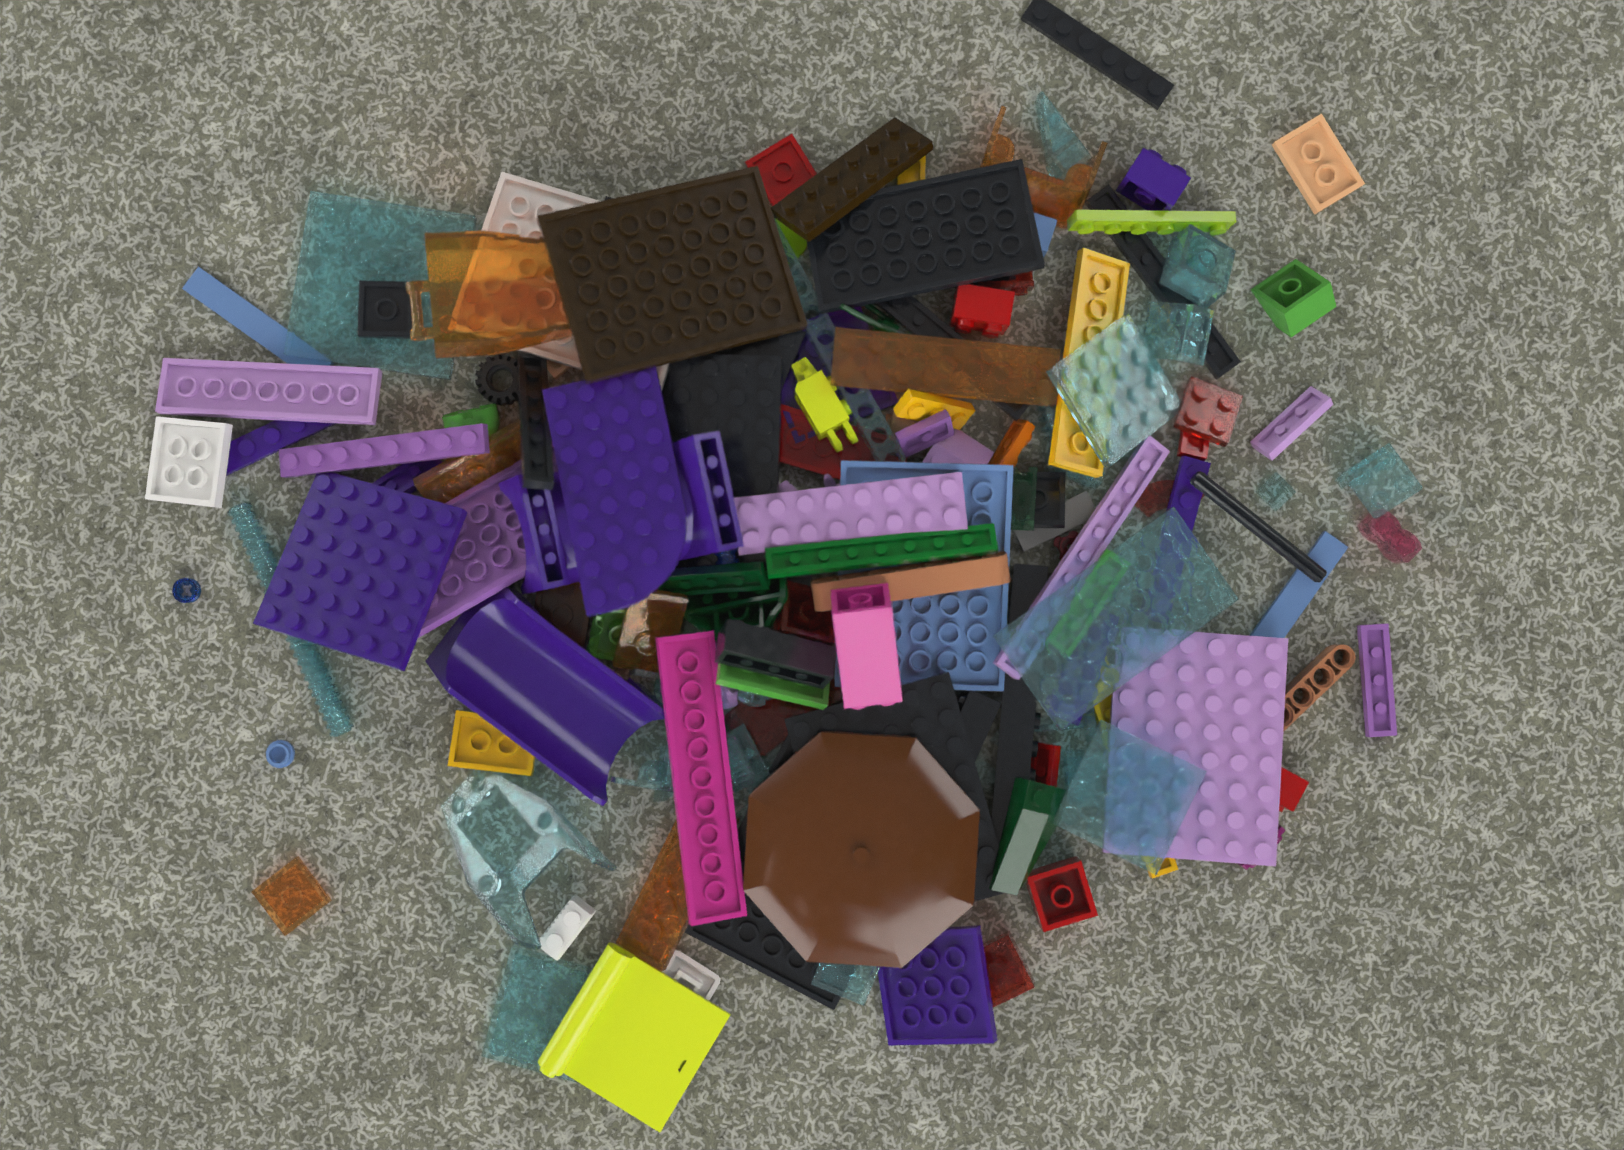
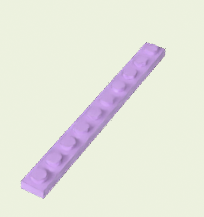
M1145 435L994 660L993 663L1013 679H1020L1170 451L1152 436Z

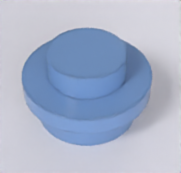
M286 740L274 741L266 750L267 761L276 768L287 767L293 762L295 757L294 747Z

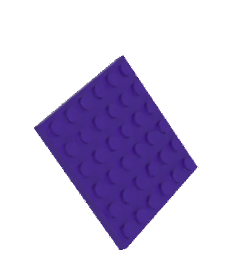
M336 473L316 474L253 624L405 672L468 512L463 508Z

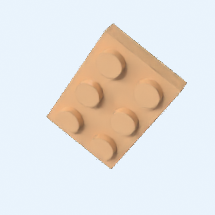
M1322 113L1272 144L1273 149L1314 215L1365 184Z

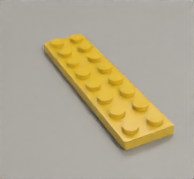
M1086 248L1077 251L1048 465L1098 478L1103 475L1130 263Z

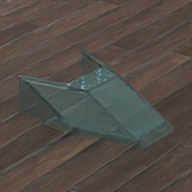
M475 770L441 805L467 884L515 945L537 951L542 947L525 899V891L563 850L570 849L586 857L593 864L610 871H614L617 868L550 802L492 771Z

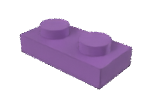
M946 409L895 433L899 451L904 459L955 435L951 417Z

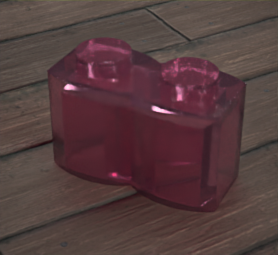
M1386 510L1371 511L1357 525L1362 536L1369 542L1377 544L1381 554L1393 563H1409L1422 549L1417 537L1411 532L1402 529L1397 518Z

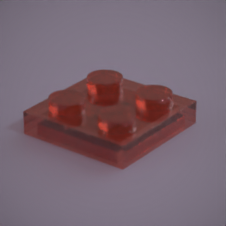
M1191 376L1186 385L1173 428L1226 447L1230 441L1243 396Z

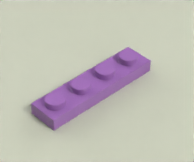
M1389 624L1357 625L1365 737L1396 736L1397 726Z

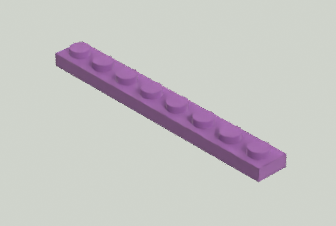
M482 423L279 449L281 477L289 478L490 453L488 425Z

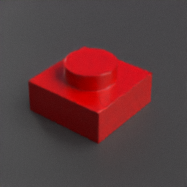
M1184 427L1180 431L1177 456H1187L1205 461L1208 456L1211 433Z

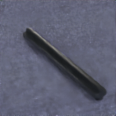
M1199 471L1193 475L1190 480L1191 485L1312 581L1321 582L1327 574L1323 567L1206 474Z

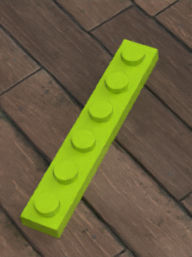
M1075 210L1067 219L1068 231H1078L1079 234H1090L1094 231H1104L1105 234H1117L1121 231H1131V234L1139 235L1152 231L1157 232L1159 235H1167L1173 232H1184L1185 235L1210 232V235H1221L1226 233L1237 221L1236 211Z

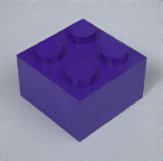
M1143 148L1115 191L1145 210L1170 211L1191 177L1186 175L1187 172L1182 167L1175 164L1170 165L1162 160L1163 157L1158 152Z

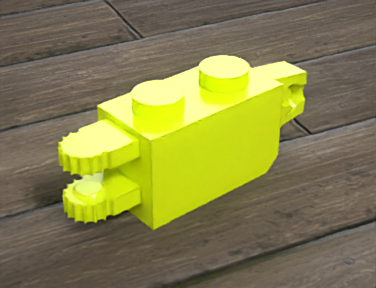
M806 357L792 364L791 369L797 381L795 400L819 441L827 437L838 453L843 450V447L835 432L843 429L851 444L858 442V438L849 423L850 417L848 415L851 414V411L845 400H839L835 394L837 387L830 376L825 377L822 370L817 371Z

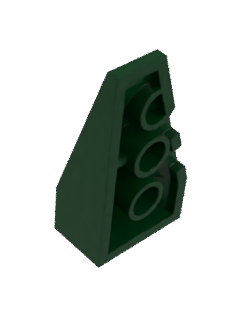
M1015 777L993 870V877L989 887L990 890L1015 896L1018 895L1062 818L1068 790Z

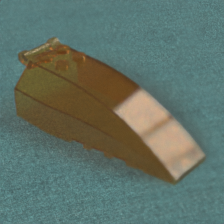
M492 231L424 233L428 280L409 281L405 284L406 293L410 296L412 318L410 339L413 341L434 339L436 359L497 355L572 336L542 237L536 239L520 237L519 234ZM430 292L433 327L424 328L421 293Z

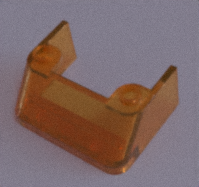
M1001 105L980 167L1012 161L1015 152L1013 142L1008 137L997 134L1007 107ZM1102 141L1094 155L1091 166L1085 164L1072 166L1068 170L1064 181L1024 167L1033 212L1056 219V227L1066 229L1067 219L1075 210L1083 209L1108 143Z

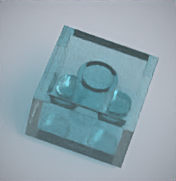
M1189 224L1170 241L1160 283L1206 309L1226 293L1236 250Z

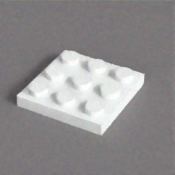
M156 417L145 499L222 508L233 425Z

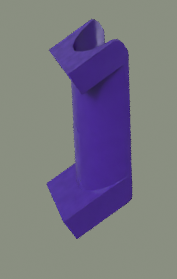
M715 431L692 435L674 442L673 447L687 511L686 542L678 561L744 547L720 432ZM554 472L552 490L523 488L522 474L498 483L500 491L510 499L517 513L523 533L526 552L525 580L521 586L522 595L580 582L559 473Z
M513 585L504 588L463 612L425 661L449 694L601 806H604L608 801L606 785L609 770L616 754L625 741L645 724L654 720L665 719L663 704L647 688L630 677L627 681L545 620Z

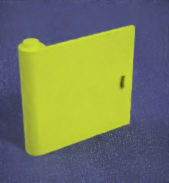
M609 942L539 1057V1070L550 1078L562 1076L563 1073L660 1133L731 1014L623 947Z

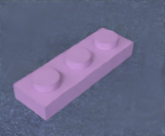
M1310 386L1250 441L1252 447L1268 459H1275L1333 405L1331 398Z

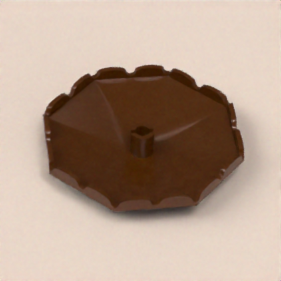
M842 731L819 732L749 794L743 891L806 962L902 968L974 906L980 809L917 738L903 735H867Z

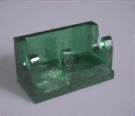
M1018 467L1013 468L1011 530L1034 531L1037 467H1029L1028 472H1019Z

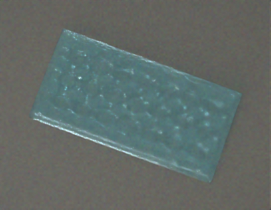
M1172 507L994 634L993 637L1058 730H1063L1239 599L1175 507Z

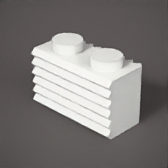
M577 895L572 896L537 941V946L558 961L595 914L596 910Z

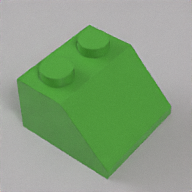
M1297 259L1251 289L1275 326L1290 338L1337 307L1331 282Z

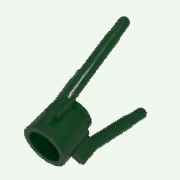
M846 304L840 305V308L849 314L874 326L871 334L876 337L835 330V335L873 343L879 347H882L883 343L889 346L892 344L900 327L893 323L894 319L886 316L872 304L864 306L879 317L877 321Z

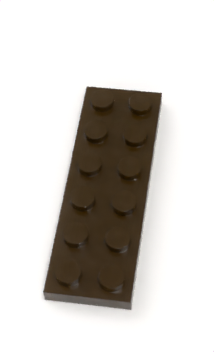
M894 117L772 206L773 216L807 242H810L934 150L933 142Z

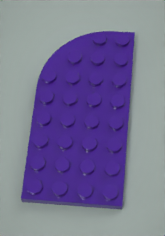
M656 366L591 384H586V381L583 380L542 390L586 614L589 617L621 610L648 598L673 573L686 542V505Z

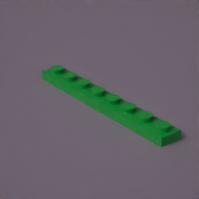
M994 523L972 525L968 526V529L899 533L765 548L768 579L992 555L998 554V545Z

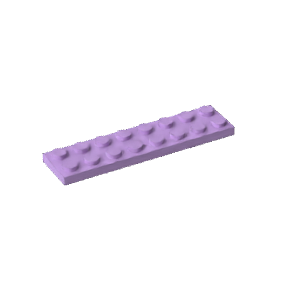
M163 358L155 412L161 415L376 425L382 371L379 368Z
M962 472L734 498L744 547L738 548L739 555L764 553L765 548L899 533L968 529Z

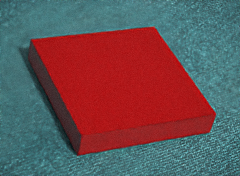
M793 134L788 135L745 161L748 168L758 166L771 206H774L817 174Z

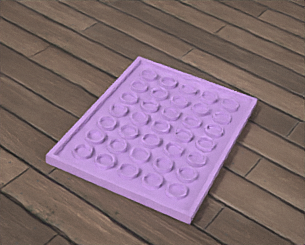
M1116 627L1102 842L1103 853L1276 866L1288 638Z

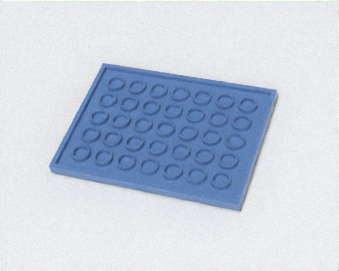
M841 460L840 485L962 472L967 526L994 523L998 551L1007 552L1009 564L1013 465ZM909 564L838 571V575L903 566ZM1009 583L891 601L900 684L948 671L954 690L1004 691L1005 672L993 662L1006 644ZM836 647L835 687H842Z

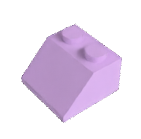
M954 429L955 435L934 444L922 461L927 463L988 464L994 452L961 430Z

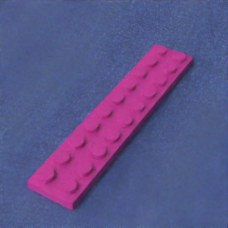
M714 631L658 637L655 640L689 924L695 926L747 916L721 687L716 684L718 663L715 662L716 645Z

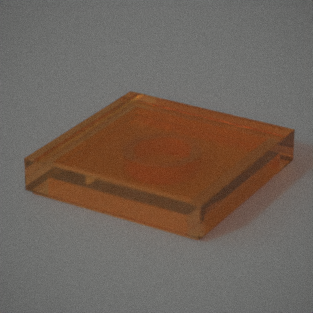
M299 856L252 891V894L284 936L291 933L332 901Z

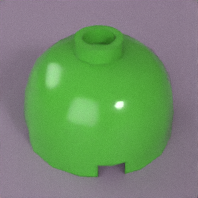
M486 404L479 406L480 408L463 409L445 414L442 420L444 428L487 424L490 440L495 437L499 430V412L496 404Z

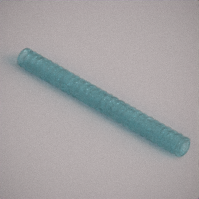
M241 503L230 508L227 514L229 517H232L231 523L236 525L234 528L235 532L240 533L238 538L243 540L242 547L247 549L245 553L251 557L249 562L254 564L253 571L258 572L256 577L261 579L260 586L265 588L263 591L265 595L277 568L276 563L278 560L272 557L274 552L269 550L270 543L265 541L267 537L261 533L263 528L258 526L260 523L259 519L254 518L256 513L251 511L252 504ZM287 635L285 640L291 644L289 649L294 650L293 657L298 659L296 664L302 668L300 673L306 676L304 681L309 683L307 686L308 690L312 689L313 693H311V696L316 698L314 703L320 707L318 712L324 715L322 720L327 722L325 727L330 729V737H337L352 730L354 725L348 721L350 716L345 715L347 710L342 708L341 704H343V701L338 699L339 693L334 691L336 686L330 682L332 677L327 676L328 669L323 667L325 662L320 660V652H316L317 645Z

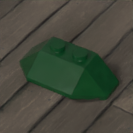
M787 577L770 579L769 590L683 595L682 617L701 632L714 631L715 643H717L718 632L727 619L741 620L749 625L771 628L788 599Z

